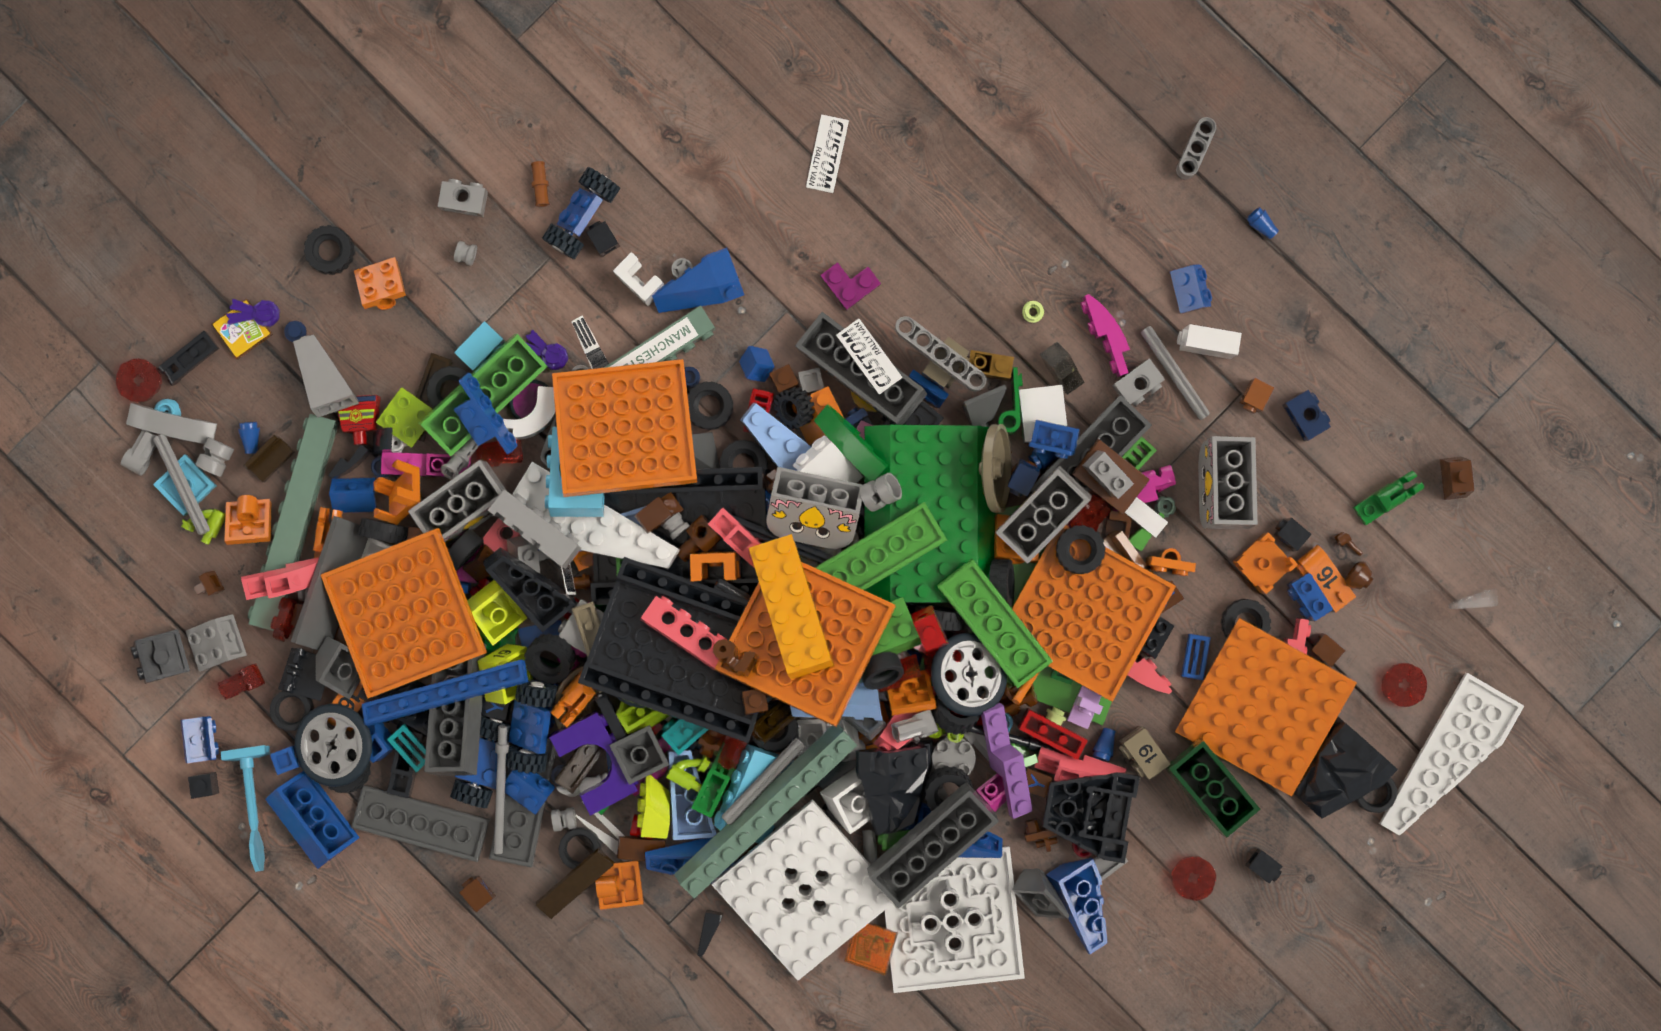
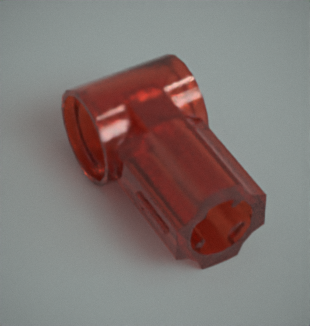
M257 663L239 670L238 674L218 683V689L225 700L265 684Z
M726 736L718 763L725 769H735L742 750H745L747 743Z

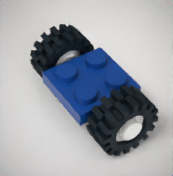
M590 167L586 168L578 181L590 192L579 188L572 195L568 207L559 215L557 224L551 223L542 237L545 242L574 260L584 244L572 235L580 236L601 202L606 200L612 203L621 189L612 180Z
M534 679L517 685L509 742L515 745L509 747L506 760L507 768H511L514 771L518 770L517 772L523 771L533 774L545 771L548 755L546 745L551 710L543 707L555 705L556 685L540 682L539 680L535 681Z
M481 715L480 736H484L485 739L481 737L479 739L477 775L455 776L460 778V780L455 779L450 797L471 806L488 808L493 791L487 787L496 789L497 753L495 752L496 742L494 741H498V726H507V742L509 743L511 724Z

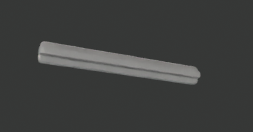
M1148 326L1142 330L1141 335L1200 420L1206 418L1210 412L1153 328Z
M163 434L154 438L156 447L199 535L210 531V528L167 437Z
M796 738L722 815V819L727 824L732 825L805 748V745Z

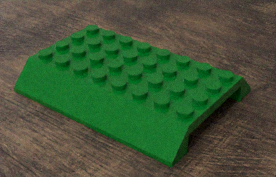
M955 425L864 426V440L874 448L873 452L889 465L880 476L891 473L898 480L902 490L901 499L891 504H886L883 508L876 511H870L864 505V538L925 502L948 540L864 591L888 602L902 597L905 602H949L937 585L972 558L989 579L990 565L993 559H995V513L991 512L987 505L982 486V477L979 474V463L982 459L983 445L989 427ZM864 476V484L870 482V480Z

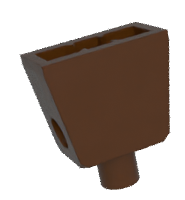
M1464 457L1440 459L1444 500L1467 498L1474 492L1471 460Z

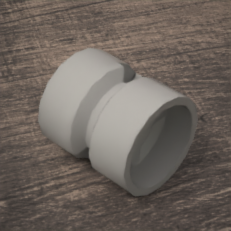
M208 437L203 447L205 452L199 455L195 466L221 477L226 468L224 462L230 460L234 449Z
M886 473L878 477L876 481L872 480L860 487V496L864 505L870 511H876L883 508L886 504H891L901 499L902 490L895 476L891 473Z

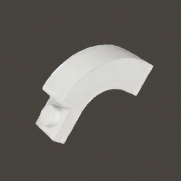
M538 386L536 406L527 417L518 420L503 419L504 425L508 431H513L516 440L533 437L551 424L556 414L553 387Z

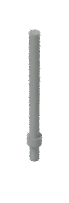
M505 725L498 726V742L495 744V752L497 753L495 854L503 853L506 754L509 752L507 726Z

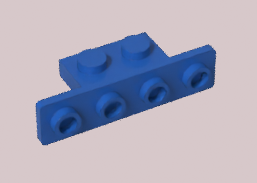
M470 372L465 374L459 380V383L470 399L455 407L454 411L478 446L496 437L506 454L511 453L518 446L515 436L508 431L504 425L503 418L492 407L491 400L481 390L478 380Z

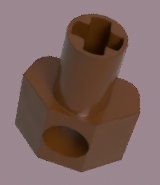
M702 514L685 529L690 538L678 548L680 551L677 554L684 562L690 559V554L696 553L699 549L706 553L722 538L708 525L710 521ZM707 530L706 535L702 538L703 533Z

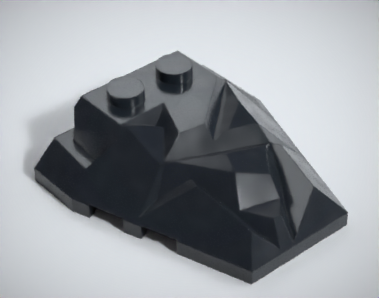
M1338 716L1293 794L1323 819L1344 808L1349 803L1364 797L1371 791L1384 786L1398 769Z
M933 740L912 742V747L882 751L876 748L856 751V774L864 787L862 794L868 800L870 808L867 810L875 835L907 831L916 826L924 797V785L932 768Z
M1115 772L1107 775L1050 782L1042 826L1103 860L1125 864L1129 843L1125 840L1132 797H1137L1140 776Z

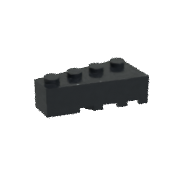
M501 547L483 561L485 570L542 632L577 605L573 595H567L566 590Z

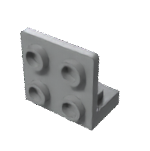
M233 614L210 620L186 630V635L199 671L247 656Z

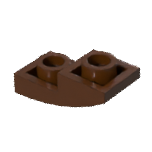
M619 836L617 858L645 861V852L664 848L666 841L664 839H646L640 836Z

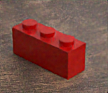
M1029 708L1026 709L1018 725L1019 730L1077 760L1088 742L1085 737Z

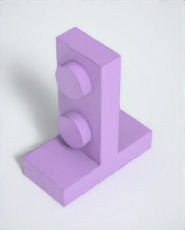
M1081 685L1067 721L1088 729L1094 713L1100 715L1103 706L1099 705L1102 696Z

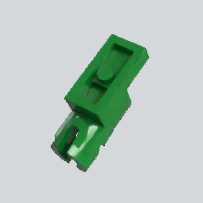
M1414 471L1408 472L1354 506L1353 509L1363 524L1368 525L1384 513H1388L1423 490L1424 485L1422 482L1415 483L1408 489L1403 488V485L1416 478L1417 474Z

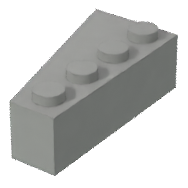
M504 489L488 511L500 518L503 523L518 532L523 538L566 569L581 550V547L577 545L579 540L570 533L564 535L560 532L562 527L552 519L550 522L543 519L544 513L535 506L530 509L525 505L527 500L517 493L513 496Z

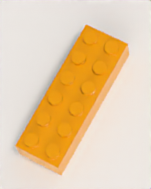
M792 534L750 547L749 551L789 678L794 679L834 666Z

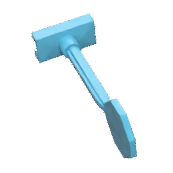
M265 745L221 751V760L240 761V768L243 769L248 821L251 828L249 840L250 858L255 872L264 870L265 854L263 841L258 831L259 821L252 768H254V758L270 755V746Z

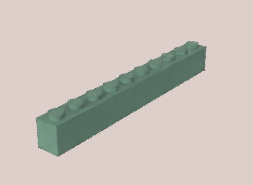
M310 414L309 418H305L303 423V430H305L303 439L300 438L297 444L298 456L291 464L290 471L293 473L291 480H288L285 485L284 492L286 497L280 503L278 509L280 514L279 521L275 522L273 526V542L269 543L266 556H268L266 564H263L260 573L286 568V564L299 562L339 426L338 421L324 417L317 418L314 414ZM289 594L274 598H268V596L256 598L254 606H251L248 612L249 624L271 631H279Z
M839 724L837 727L831 726L784 770L732 825L727 824L674 874L679 884L695 899L858 745Z

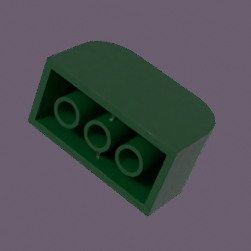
M1197 739L1170 762L1171 765L1165 768L1210 824L1226 838L1261 810L1201 739Z

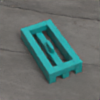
M404 724L387 740L407 763L418 772L425 766V759L401 733L404 732L425 756L426 747ZM396 737H398L401 740V742L410 750V752L420 761V764L417 765L415 761L405 752V750L396 742Z

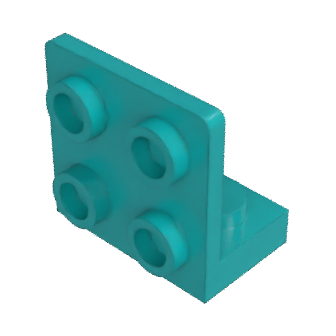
M672 718L663 726L662 729L664 731L661 736L679 756L709 729L681 719L675 721Z

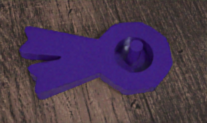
M232 299L233 304L229 308L241 313L226 314L229 318L227 322L229 325L255 320L262 327H271L278 322L280 309L272 301L261 300L255 306H251Z
M534 330L525 336L534 344L527 343V345L542 358V361L548 366L547 368L559 370L566 365L568 353L563 346L558 343L547 345Z

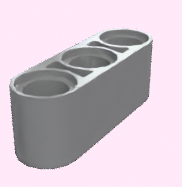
M1209 117L1200 119L1191 133L1176 168L1177 175L1181 179L1187 180L1192 178L1201 165L1216 131V123ZM1200 125H1207L1210 128V133H1203L1200 130ZM1198 144L1201 147V153H1194L1191 145ZM1185 163L1190 164L1192 172L1186 173L1182 165Z

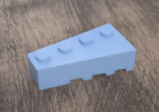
M753 403L740 419L776 467L797 471L793 464L801 454L806 453L811 448L809 444L756 403Z
M860 679L842 716L854 717L856 720H864V717L882 721L878 689H867L862 679ZM790 706L792 717H813Z
M686 749L679 756L674 750H668V771L673 764L675 765L681 760L693 759L691 750ZM696 767L684 769V771L695 776V781L700 783ZM669 780L672 839L683 840L714 837L716 830L712 817L710 818L691 809L699 792L693 789L688 791Z

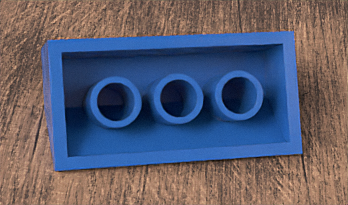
M304 771L275 789L265 799L317 869L360 838L320 784L309 778Z

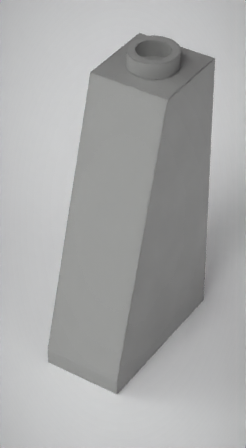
M315 335L303 336L299 340L293 341L309 405L317 418L359 404L357 397Z

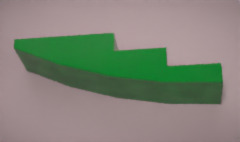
M829 404L815 418L814 422L829 440L870 481H876L889 466L873 452L874 448L859 436L860 432Z
M729 736L726 737L691 809L710 818L712 817L731 779L732 773L739 763L740 754L748 743Z

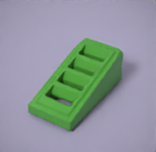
M1141 436L1122 458H1127L1139 470L1157 450ZM1138 445L1148 453L1146 456L1137 448ZM1133 451L1141 461H1138L1131 452Z
M1158 513L1162 518L1165 517L1163 513ZM1141 527L1128 540L1136 551L1139 552L1144 549L1152 534Z

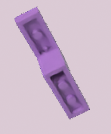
M998 703L984 711L981 717L990 767L1003 778L1009 816L1015 819L1032 812V805L1023 754L1010 744L1004 706Z

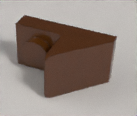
M670 492L662 498L657 497L639 511L635 518L648 534L664 524L676 513H681L684 509Z

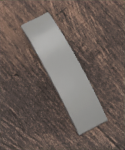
M135 403L130 404L126 422L127 425L202 444H205L208 437L214 439L217 429V423L191 419Z

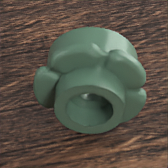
M1159 497L1154 505L1155 512L1163 513L1164 518L1169 517L1176 510L1175 501L1171 497Z

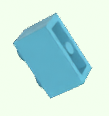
M484 321L454 353L475 371L506 341Z

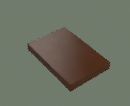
M1099 439L1072 472L1074 477L1121 514L1126 512L1150 480ZM1097 450L1105 452L1134 483L1119 499L1111 497L1082 466Z

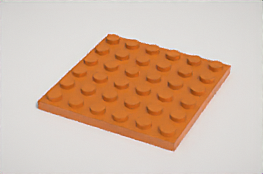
M683 359L552 373L563 497L697 483Z
M1065 525L1047 544L1012 609L1053 662L1048 667L1113 702L1176 586L1106 547L1102 563L1092 572L1079 575L1073 574L1068 570L1066 571L1056 557L1058 539L1063 532L1070 528ZM1077 539L1071 543L1069 551L1075 560L1083 561L1090 556L1091 546L1086 540Z
M440 528L321 574L367 698L487 653Z
M802 562L834 666L794 679L789 678L761 586L758 582L729 641L733 642L738 648V660L742 659L745 652L750 651L755 652L759 659L748 677L744 675L738 676L727 663L718 661L715 670L837 727L896 605Z
M1239 617L1175 732L1192 742H1195L1197 739L1203 740L1217 756L1292 797L1357 682Z

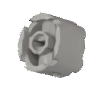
M944 736L935 743L932 753V765L935 770L944 768V766H954L957 769L964 770L965 774L969 775L971 773L976 758L975 751L968 741L963 738L960 742L954 743L949 741L947 736Z

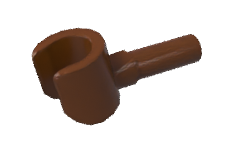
M1341 532L1335 536V540L1341 547L1347 544L1358 556L1363 554L1351 541L1352 539L1349 534Z

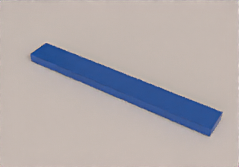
M517 660L363 703L364 725H375L527 683L528 676L525 660Z

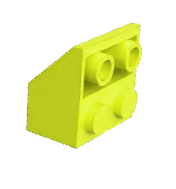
M648 775L645 777V783H640L639 796H642V798H638L637 811L641 812V814H638L637 827L641 828V837L667 839L670 825V791L652 775Z

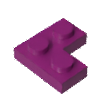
M837 262L820 275L846 311L881 285L869 267H866L850 279Z

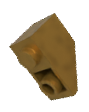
M971 350L969 362L981 370L986 377L1005 381L1011 379L1014 357Z

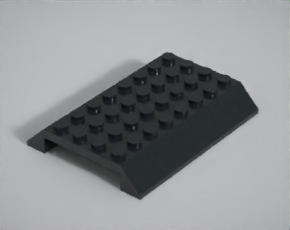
M762 467L696 469L697 483L604 493V505L619 514L647 506L657 497L662 498L671 492L684 509L680 513L682 520L689 525L701 514L711 521L724 508L733 517H739L767 529L766 487ZM662 526L651 531V533L676 548H679L690 538V535L684 531L677 538L672 539L670 532ZM707 530L703 533L702 538L706 535ZM721 538L707 552H730L735 550ZM593 553L594 582L591 583V602H594L595 605H607L617 579L616 557ZM677 555L669 569L649 565L691 580L690 559L684 562ZM740 556L741 578L725 580L724 562H722V566H709L708 563V578L694 582L714 588L715 582L722 578L752 595L759 580L755 568Z
M624 557L578 683L749 743L758 714L744 715L741 693L755 689L711 669L641 621L642 615L656 596L659 598L664 596L673 602V608L678 611L683 609L691 615L690 619L697 624L701 621L710 628L709 632L714 636L720 634L729 640L749 601ZM670 613L662 616L663 623L667 625L672 624L675 620L674 616ZM683 626L680 629V633L684 637H690L693 634V630L690 626ZM707 638L701 639L699 641L700 648L703 650L710 649L711 641Z

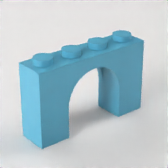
M552 427V435H548V448H551V455H547V468H550V475H546V488H549V495H545V509H549L550 517H604V493L563 497L557 427Z
M746 744L745 749L740 754V762L737 769L732 773L731 784L723 795L722 806L715 815L714 826L721 831L727 825L722 819V815L773 763L779 754ZM794 760L784 770H786L794 762ZM772 825L755 843H760L770 835L775 825Z

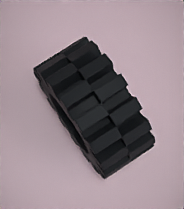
M793 387L780 392L776 396L777 399L774 400V403L777 404V406H774V410L778 411L775 414L776 418L780 417L779 422L784 423V426L789 427V429H796L806 425L814 417L812 414L815 413V409L811 407L815 405L814 402L810 403L812 397L810 395L806 396L808 393L806 390L802 391L800 387ZM792 402L796 406L797 414L792 409Z

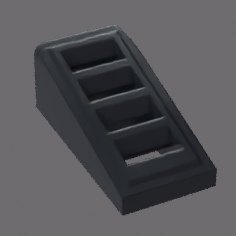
M712 910L705 912L697 952L698 956L702 957L705 954L723 918L722 912Z

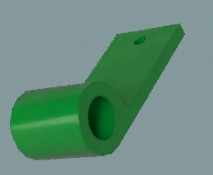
M1013 367L1011 373L1013 411L1002 413L997 421V424L1005 426L1008 436L1013 435L1020 426L1019 386H1023L1022 373L1018 375V367Z

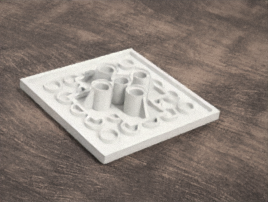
M813 799L712 882V886L797 980H800L893 904L869 878L867 868L870 866L869 862ZM787 868H794L796 873L788 874L785 870ZM821 870L826 871L828 874L821 877L816 873ZM809 884L811 888L808 890H802L800 888V885ZM792 898L794 899V902L791 904H787L783 901V899ZM816 900L824 901L825 904L822 906H816L814 902Z
M1010 846L1002 847L1001 858H956L900 908L893 903L885 910L887 930L897 933L890 957L894 993L1025 978L1015 892L1012 890L1014 879ZM949 893L956 896L955 902L953 904H946L944 902L945 895ZM972 913L980 915V920L975 924L968 921V917ZM953 915L958 918V923L955 926L947 925L946 920L949 916ZM928 918H933L937 921L936 926L931 929L926 928L924 922ZM954 937L961 940L957 948L949 946V941Z

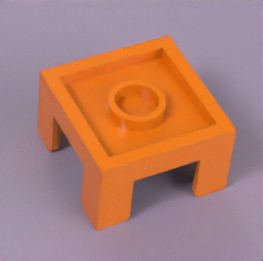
M396 460L392 464V467L404 472L395 482L383 477H378L374 481V491L389 496V512L375 508L374 518L398 525L409 514L408 511L420 503V468L400 460Z
M1269 532L1263 533L1232 562L1261 594H1267L1284 574L1291 572L1298 565L1292 557H1287L1274 543L1275 539Z
M736 551L690 554L691 581L707 579L708 563L709 566H722V562H724L725 580L741 578L740 555Z

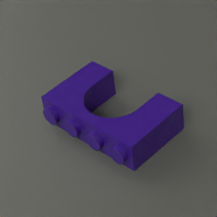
M596 710L572 722L568 728L565 726L549 734V738L559 757L586 744L598 745L609 754L611 767L606 778L579 793L590 816L638 791L635 785L639 784L638 781L630 785L628 784L609 746L617 740L613 733L608 734L605 728L608 726V723L603 713L598 715Z

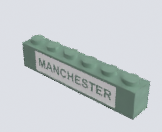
M699 306L604 368L676 360L677 354L682 351L684 353L691 351L696 347V342L701 339L703 342L714 335L713 331L716 329L703 308Z

